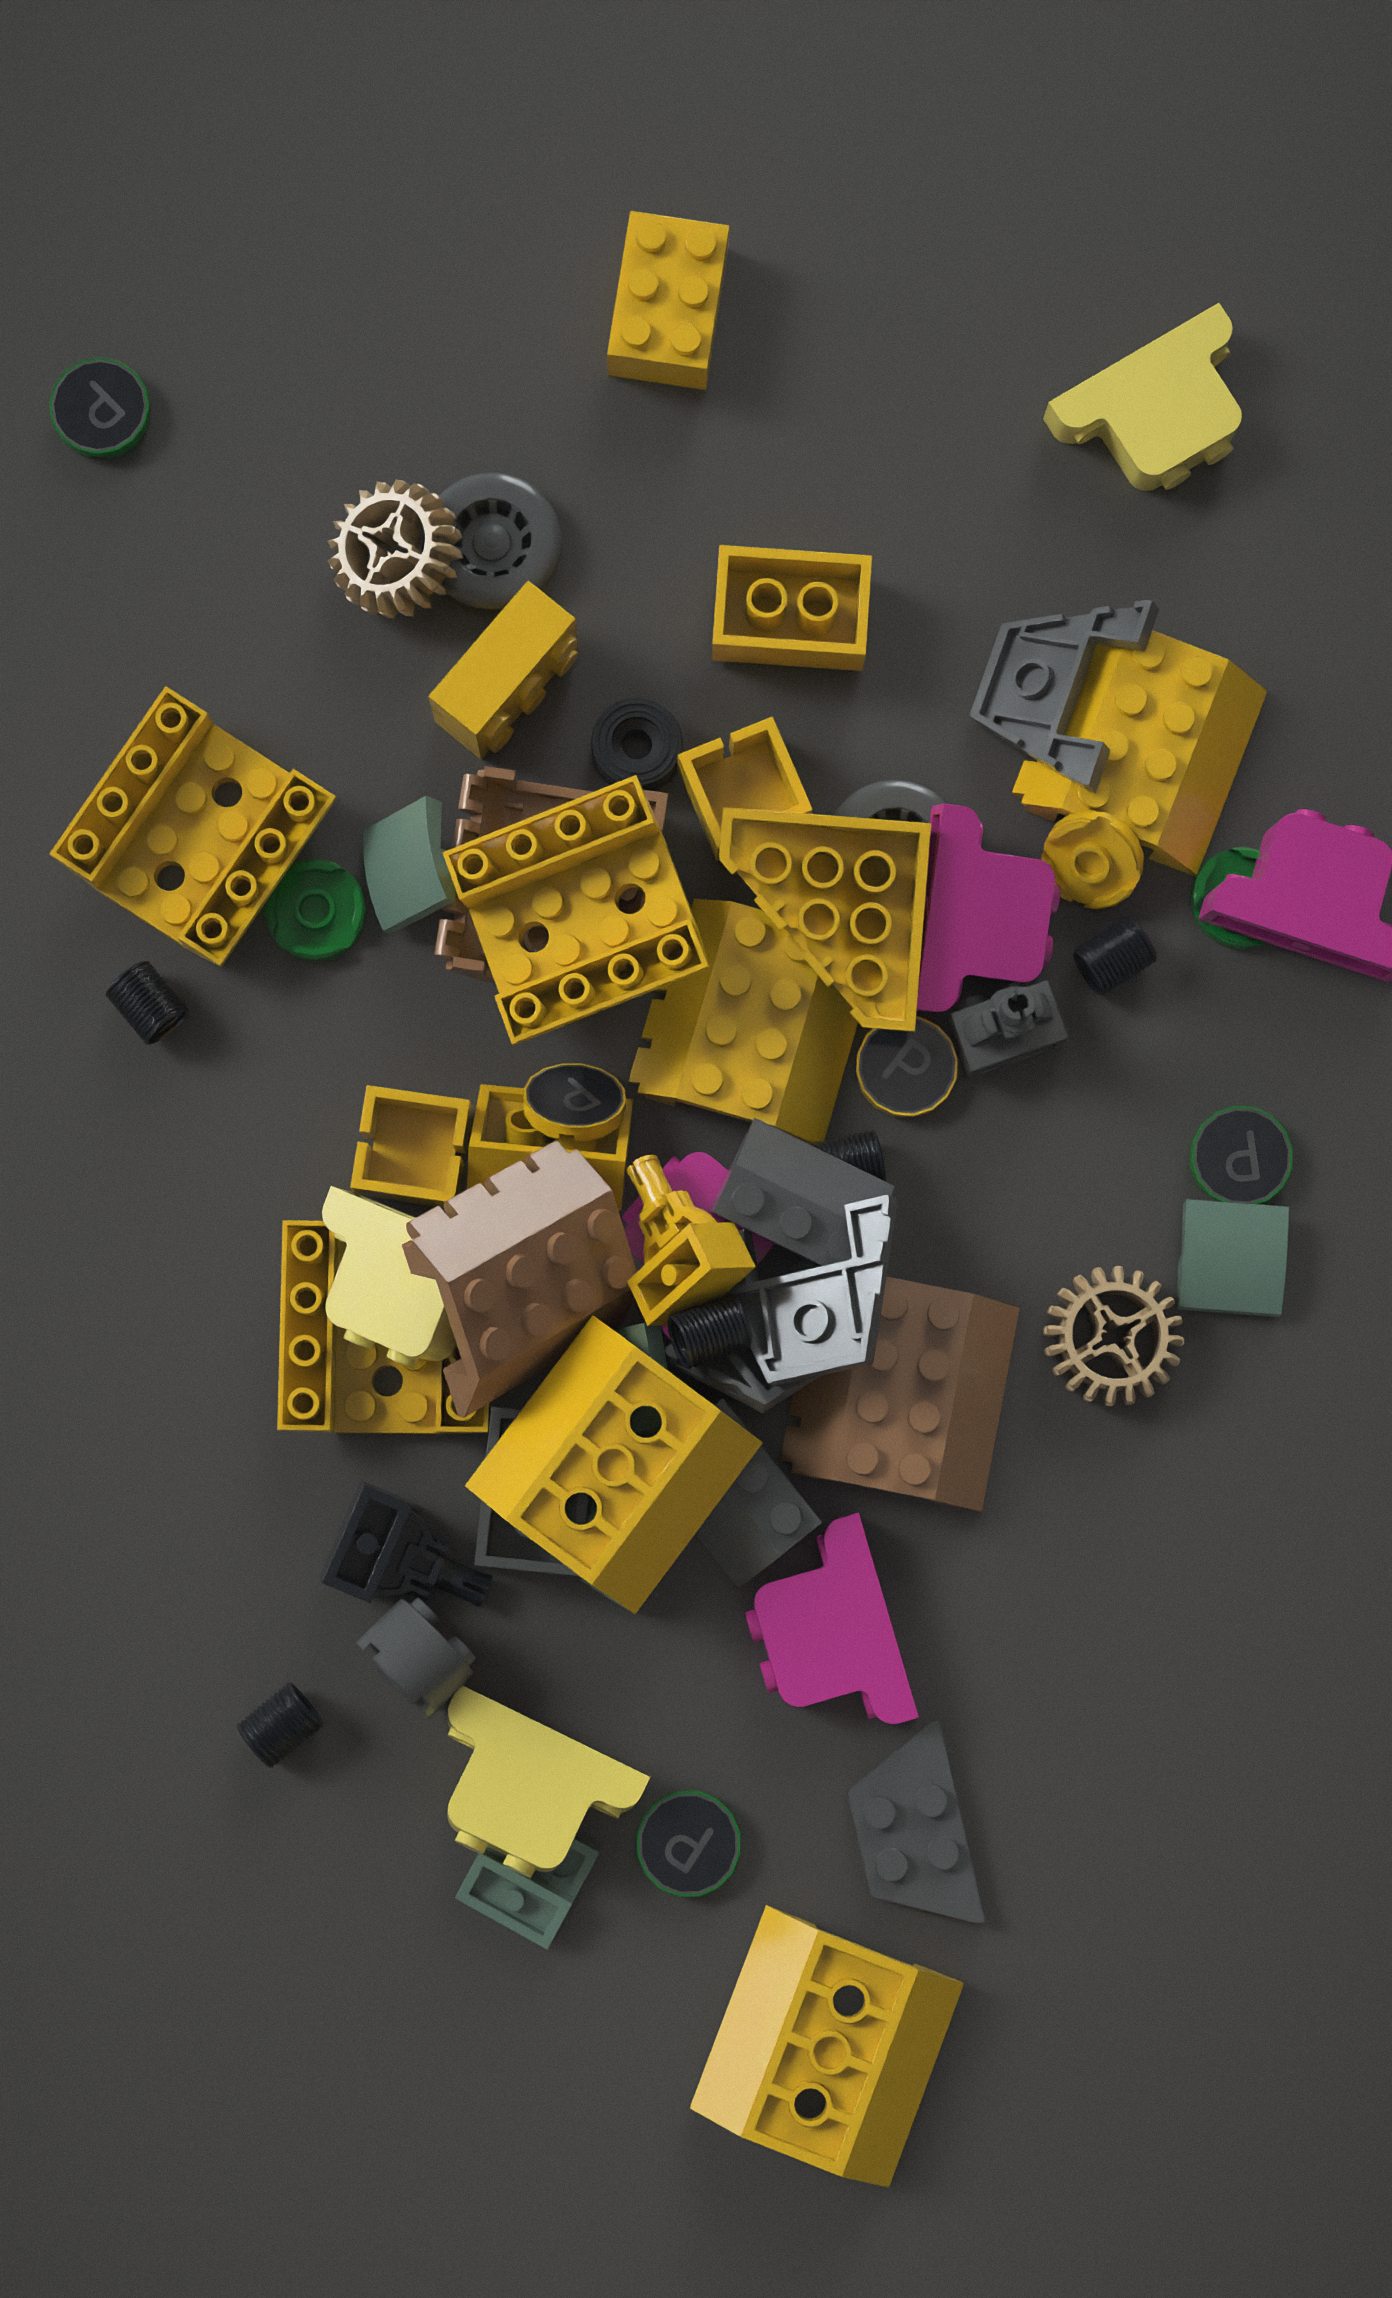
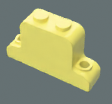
M1217 303L1049 401L1043 420L1054 437L1065 444H1083L1096 436L1100 437L1129 482L1135 488L1142 491L1155 490L1162 485L1165 490L1174 488L1191 475L1189 469L1204 460L1208 465H1212L1226 457L1234 449L1231 441L1241 423L1242 412L1214 368L1231 354L1227 347L1233 330L1230 318L1220 303Z
M331 1186L322 1209L323 1221L327 1228L335 1233L334 1237L346 1242L347 1247L326 1300V1314L333 1324L346 1329L344 1339L370 1349L374 1348L376 1342L389 1348L386 1355L387 1358L416 1368L419 1358L442 1361L449 1357L455 1348L456 1340L435 1279L411 1274L402 1248V1244L409 1240L412 1241L407 1233L406 1223L416 1217L358 1193Z
M462 1686L455 1692L449 1704L447 1721L450 1730L447 1735L474 1750L448 1804L447 1817L449 1824L458 1832L455 1841L482 1855L487 1847L505 1855L506 1858L503 1865L526 1877L532 1878L535 1870L538 1872H550L560 1866L590 1807L619 1819L621 1813L631 1810L637 1804L650 1779L649 1776L465 1686Z

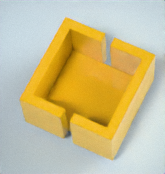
M773 716L730 733L729 750L732 755L724 759V744L721 737L678 754L677 770L716 861L719 860L723 807L812 814L813 809Z
M367 1085L359 1131L364 1139L373 1140L374 1142L373 1149L368 1143L357 1142L350 1186L352 1191L367 1197L444 1208V1202L460 1194L465 1164L462 1157L456 1156V1153H467L473 1114L470 1100Z

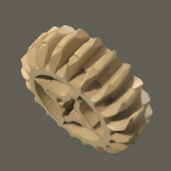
M396 479L392 487L385 482H377L374 495L367 490H359L361 503L357 507L353 504H344L346 512L349 514L346 521H333L335 528L341 532L340 537L327 541L330 548L337 552L335 556L328 560L330 567L338 572L333 580L338 587L345 590L346 598L355 605L360 604L364 611L372 615L380 613L386 618L395 619L399 611L404 616L413 617L416 603L424 609L431 608L429 595L433 592L438 595H446L445 588L441 585L445 577L457 578L456 571L449 567L450 562L463 558L461 551L452 546L463 538L460 530L452 526L457 520L454 513L445 507L446 504H444V500L435 493H429V490L421 484L414 483L410 486L405 481ZM422 524L425 532L423 552L420 549V540L423 531L420 530ZM386 545L395 549V547L398 545L401 548L408 551V553H403L396 550L392 554L391 552L383 548V546ZM369 548L370 559L366 567V554L367 549Z
M1115 1266L1112 1269L1110 1282H1107L1101 1267L1094 1268L1091 1274L1093 1286H1090L1082 1275L1073 1278V1285L1078 1292L1077 1296L1066 1288H1062L1057 1293V1296L1067 1308L1064 1309L1052 1305L1047 1310V1314L1051 1318L1059 1320L1060 1325H1049L1043 1328L1044 1336L1058 1337L1059 1344L1051 1345L1044 1349L1045 1355L1052 1357L1061 1353L1064 1362L1056 1365L1052 1372L1055 1376H1058L1068 1369L1072 1371L1074 1376L1065 1386L1070 1392L1078 1388L1082 1381L1088 1384L1083 1395V1399L1087 1402L1093 1401L1098 1390L1101 1389L1103 1390L1104 1406L1111 1407L1114 1405L1117 1391H1120L1125 1405L1134 1404L1136 1399L1134 1386L1138 1388L1144 1397H1151L1155 1392L1148 1378L1151 1377L1156 1382L1164 1385L1170 1380V1377L1160 1367L1161 1363L1171 1367H1176L1180 1363V1358L1175 1354L1167 1352V1347H1180L1184 1345V1337L1169 1335L1168 1328L1181 1325L1183 1323L1182 1317L1173 1316L1166 1319L1163 1313L1164 1310L1172 1307L1175 1301L1172 1297H1167L1159 1303L1155 1301L1153 1296L1161 1288V1284L1158 1281L1151 1283L1145 1291L1140 1289L1144 1274L1139 1270L1131 1275L1128 1283H1124V1270L1122 1266ZM1108 1294L1122 1296L1135 1302L1142 1310L1129 1317H1120L1114 1314L1108 1305H1103L1098 1296ZM1085 1305L1090 1313L1088 1318L1093 1327V1334L1085 1345L1075 1350L1072 1336L1073 1324L1080 1308ZM1131 1322L1134 1323L1131 1329L1124 1332L1125 1337L1119 1340L1124 1343L1121 1349L1115 1343L1108 1346L1103 1345L1096 1350L1092 1349L1095 1344L1102 1341L1101 1336L1107 1333V1331L1103 1330V1326L1106 1323L1111 1329L1119 1326L1122 1328ZM1151 1323L1154 1335L1153 1349L1147 1363L1142 1367L1137 1360L1139 1354L1134 1346V1339L1139 1330ZM1106 1355L1111 1357L1119 1368L1123 1366L1129 1377L1122 1379L1107 1378L1096 1374L1084 1363L1096 1356Z

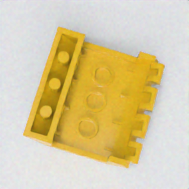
M1154 630L1151 632L1145 651L1097 644L1065 734L1067 736L1104 742L1111 750L1096 793L1084 789L1038 760L1037 762L1024 760L1012 794L1022 799L1021 804L1027 808V812L1052 822L1055 821L1058 813L1065 816L1084 810L1109 813L1125 822L1138 837L1141 845L1152 849L1149 859L1196 877L1268 691L1229 659Z
M694 899L691 910L701 935L709 969L656 989L659 992L665 993L666 996L664 1000L652 999L641 1036L642 1039L650 1041L652 1044L650 1049L638 1047L628 1082L638 1085L637 1093L644 1095L645 1098L671 1106H675L676 1101L751 1123L754 1118H757L808 1144H811V1142L815 1144L819 1140L823 1142L858 1022L849 1013L853 1008L833 984L828 987L802 958L805 952L785 928L779 931L761 909L732 901Z

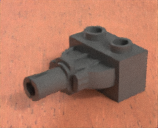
M1033 980L1029 982H1013L1003 987L1002 990L997 991L987 1001L983 994L961 1000L955 1005L956 1011L950 1013L946 1021L967 1079L1063 1046L1069 1038L1048 980L1034 984Z

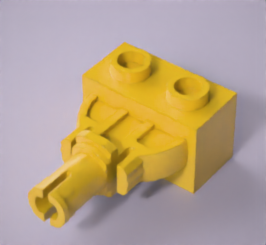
M652 1154L638 1158L633 1162L634 1165H630L627 1168V1173L643 1201L644 1206L642 1213L639 1214L640 1221L638 1224L645 1236L643 1246L645 1265L627 1283L647 1325L661 1326L667 1325L670 1315L683 1312V1310H688V1308H693V1306L702 1305L713 1299L721 1298L756 1266L735 1223H717L707 1211L694 1206L687 1191H672L658 1157Z

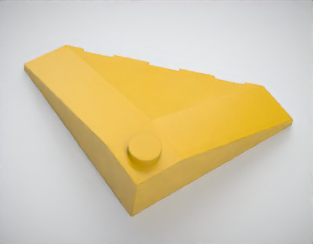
M723 807L719 861L731 875L737 872L757 896L754 899L755 903L779 931L785 928L805 952L802 958L827 987L833 984L853 1008L849 1013L862 1028L915 1032L931 823Z

